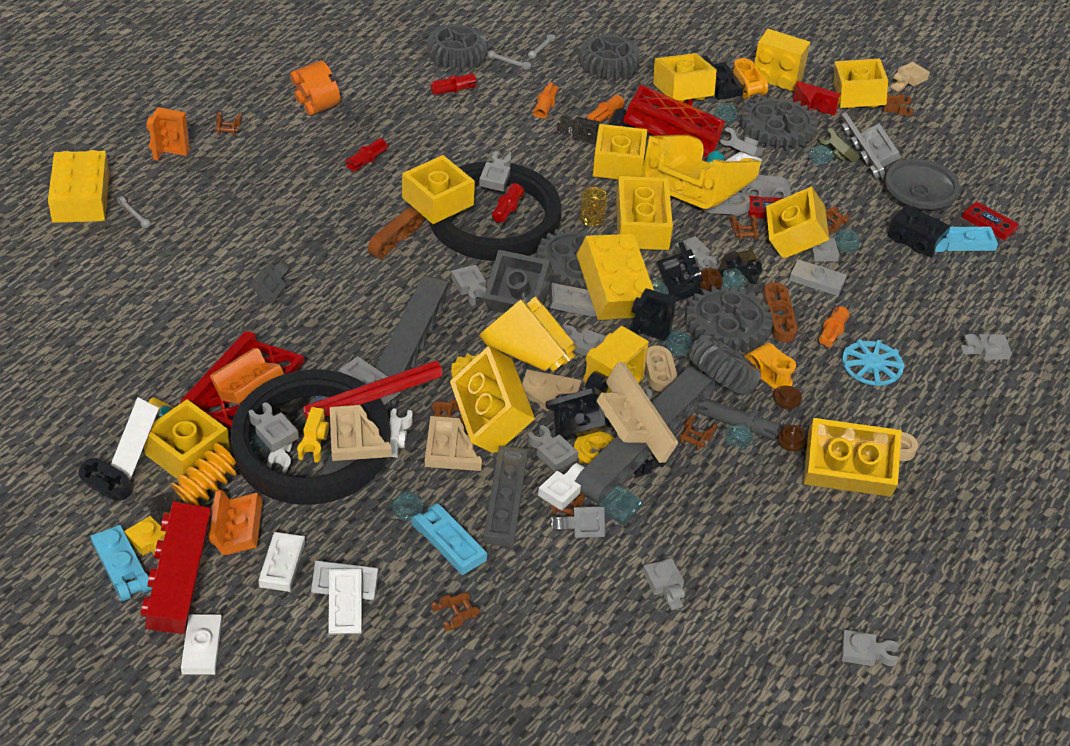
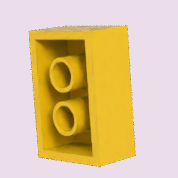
M106 151L54 152L48 196L52 223L105 221L109 183Z
M618 176L616 193L618 234H635L639 249L669 250L673 228L669 179Z
M635 234L586 236L576 255L597 320L634 318L635 313H632V307L636 297L641 298L646 288L654 290Z
M490 346L450 380L470 442L491 453L498 452L499 446H505L535 420L512 358Z
M813 418L808 430L803 484L891 497L898 486L902 430Z

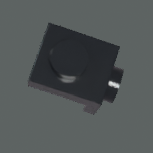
M753 249L740 252L733 251L724 255L718 271L723 277L746 274L750 284H757L758 278L762 273V264L756 258Z

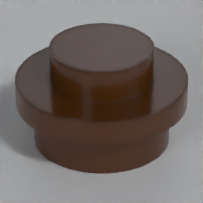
M704 268L701 270L703 281L699 282V285L702 289L710 292L711 286H714L717 290L722 286V277L717 269Z
M780 386L774 391L773 398L779 407L793 409L800 405L802 395L799 390L792 386Z
M788 425L779 432L778 443L785 450L795 452L802 450L806 446L807 438L801 427Z

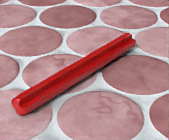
M432 361L307 404L303 407L304 417L306 420L308 419L312 407L324 409L325 418L330 416V407L362 405L440 378L442 376V367L438 361Z

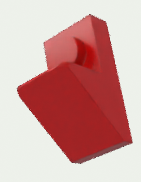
M797 81L793 101H801L800 106L808 105V110L814 109L835 116L838 111L841 94Z

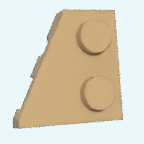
M527 369L522 386L527 399L535 401L541 408L549 411L546 408V401L555 399L559 394L579 392L581 380Z
M360 405L330 407L332 461L392 457L390 443L384 442L379 435V429L372 421L368 420L366 412Z
M430 416L425 467L481 471L482 459L480 456L477 457L474 452L473 443L470 442L469 436L465 434L464 426L459 418Z

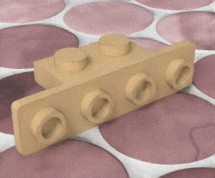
M618 362L606 381L612 393H601L597 403L623 442L646 443L658 462L665 463L678 445V441L626 364Z

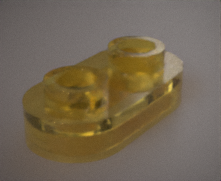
M589 187L583 191L580 220L585 225L598 226L604 222L607 193L605 190L599 187Z

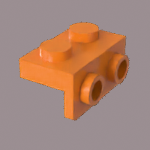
M157 107L153 115L149 116L146 124L147 131L150 132L149 149L152 151L153 160H158L163 152L187 156L190 151L186 112Z
M253 348L211 374L210 377L222 401L240 405L253 390L263 383L283 375L284 372L280 364L265 362L260 350Z
M223 490L215 492L214 503L211 506L212 519L211 526L208 528V538L210 543L215 545L222 555L257 548L263 501L258 493L229 499Z

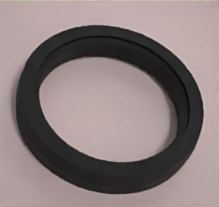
M492 161L470 163L459 168L475 181V186H478L486 162L492 163ZM511 163L510 176L506 186H510L513 183L521 185L524 192L533 196L545 211L544 219L536 228L515 237L486 238L472 235L459 229L448 217L435 224L429 221V224L435 236L445 246L464 256L495 261L498 250L529 256L537 252L542 238L546 239L548 233L554 235V231L559 229L561 221L560 197L555 187L544 176L527 167Z
M310 369L280 375L253 390L238 407L231 427V448L243 478L255 490L267 497L298 505L333 502L347 497L366 486L379 473L387 457L356 459L343 469L322 476L296 477L285 475L266 466L254 454L250 442L255 426L250 422L249 410L251 409L258 415L264 414L262 404L265 402L273 409L292 399L307 396L331 397L366 384L344 373ZM379 398L360 405L366 412L368 420L372 421L379 429V435L384 442L390 443V423L382 400Z

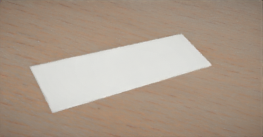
M137 397L111 466L124 472L129 479L132 477L159 409Z

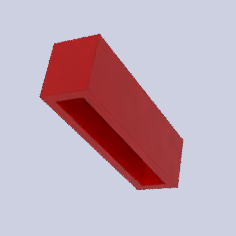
M173 501L170 513L164 512L161 531H165L164 541L158 540L156 544L154 559H159L157 569L151 568L147 587H151L152 592L150 597L144 596L140 616L146 617L145 629L167 633H185L211 508Z

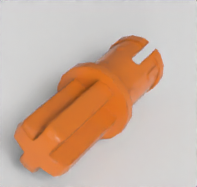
M551 82L537 97L538 103L533 110L535 117L545 119L548 116L550 108L555 105L558 86H554V83Z
M614 95L608 101L601 102L598 108L587 116L589 125H599L605 119L610 118L616 109L624 107V99L620 95Z
M839 306V309L835 307L830 318L825 320L823 324L824 331L819 338L820 344L831 347L836 337L844 332V324L850 315L845 307Z

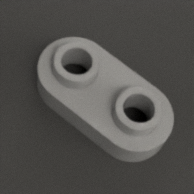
M758 175L752 183L742 189V193L748 196L786 198L790 196L791 189L790 183L786 178Z
M738 192L716 208L701 209L711 214L740 216L749 211L750 197L745 193Z

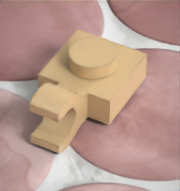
M911 62L898 69L897 74L893 77L897 82L891 85V88L898 92L905 88L908 83L916 86L928 80L930 72Z

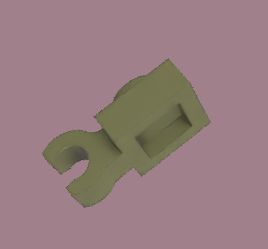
M832 128L828 129L831 133L829 140H824L822 137L819 139L824 146L828 148L835 147L836 149L833 152L843 161L848 158L850 161L856 162L860 158V155L845 143Z

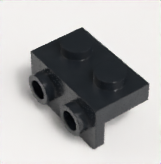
M707 55L702 56L705 61L717 70L714 95L718 100L743 95L744 87L726 62L713 64Z
M906 204L892 218L887 236L897 243H902L914 249L917 253L932 258L936 246L949 233L950 225Z
M683 241L678 243L681 253L656 261L667 292L670 296L677 297L676 302L694 296L695 293L699 294L702 292L699 282L703 281L699 266L693 267V264H696L692 249L686 250Z
M646 288L641 298L636 297L632 313H635V317L631 322L629 330L639 336L644 334L668 342L671 336L677 297Z
M589 386L581 388L580 392L559 394L555 399L546 401V408L554 412L556 436L560 435L567 441L610 429L611 423L597 403V399L603 392L597 390L596 387Z

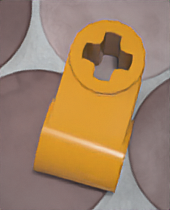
M746 58L737 59L734 63L733 73L744 87L742 97L748 99L752 95H766L768 92V82L765 76L760 73L751 60Z
M765 343L744 356L752 364L756 365V368L761 373L760 378L776 390L780 386H792L793 380L791 375L795 371L796 362L778 350L773 344Z

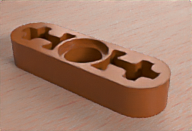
M412 207L407 208L372 237L368 245V253L381 260L398 246V242L402 239L405 240L422 226L424 216Z
M768 283L764 288L763 299L764 304L769 305V312L773 313L772 335L780 342H791L796 338L798 326L788 289L781 283ZM774 293H776V295L779 296L778 300H775L776 297ZM773 311H783L786 313V315H778L775 314ZM782 324H785L786 332L781 328Z

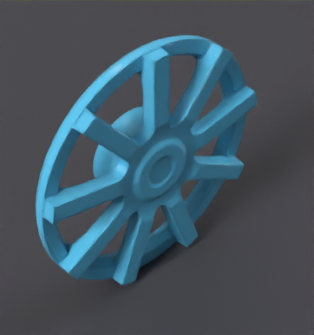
M859 339L856 343L845 348L842 357L843 366L850 376L864 384L873 386L888 385L898 380L903 373L904 363L898 354L899 351L882 344L881 340L874 342ZM867 347H875L874 352H870ZM861 348L864 354L857 352L854 349ZM879 349H882L887 352L882 355L878 354ZM852 355L860 358V360L847 361V357ZM893 356V357L895 358L896 362H895V361L885 360V359H887V358ZM862 365V369L857 374L849 368ZM886 366L898 368L897 374L892 372ZM883 371L891 379L881 381L879 372ZM866 372L873 373L874 381L863 379L862 376Z

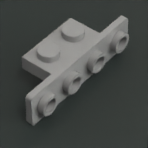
M846 112L843 113L844 123L841 125L845 134L853 136L850 138L856 150H862L860 155L864 163L872 165L869 168L874 178H880L886 184V174L883 167L900 159L899 151L880 123L860 133Z

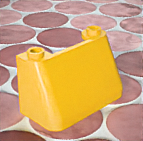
M690 135L649 136L642 177L668 178L671 196L703 209H713L752 183L759 174L761 161L753 158H743L740 161L717 159L713 160V164L702 160L704 148L698 138Z
M537 296L532 298L527 304L523 299L518 301L479 335L486 345L543 371L551 369L554 372L561 365L564 366L576 356L573 351L578 347Z

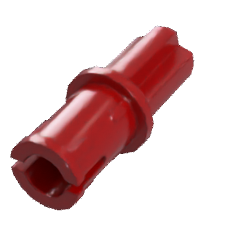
M473 73L462 76L450 75L447 79L433 81L430 84V88L434 95L448 92L458 93L459 90L475 88L476 83L473 82H476V77Z
M379 138L368 146L360 147L356 154L345 160V163H348L346 167L357 172L369 162L373 163L375 157L388 148V144L383 138Z
M517 183L511 184L505 195L500 196L498 199V205L492 213L496 223H500V221L505 222L509 214L516 210L517 202L524 193L521 185Z

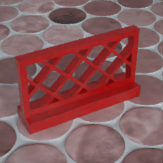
M641 84L632 98L623 122L637 128L647 129L648 133L655 136L690 135L698 138L703 144V156L706 158L710 152L715 150L726 122Z
M245 331L180 402L182 403L188 399L228 430H231L233 420L228 419V417L234 416L239 406L225 409L224 404L230 402L221 400L211 380V374L253 348H258L261 353L269 355V357L264 358L265 362L274 364L284 361L291 362L290 365L281 367L284 374L297 371L305 362L304 356L256 341L255 333ZM221 405L222 410L211 413L206 412L210 407Z

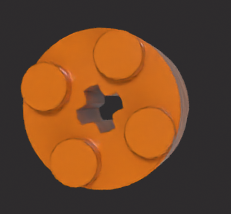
M322 60L289 73L290 79L297 89L294 92L295 99L300 105L304 103L305 111L309 116L325 111L340 103L336 81H331L329 74H332V72Z

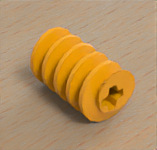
M219 443L213 445L214 452L207 450L204 453L205 460L198 458L195 461L196 468L189 466L186 469L188 477L179 475L177 477L178 485L170 483L176 494L187 504L200 506L199 497L206 501L210 499L207 493L208 489L214 492L219 490L216 485L217 481L225 485L228 483L225 473H229L234 477L237 475L234 469L236 461Z

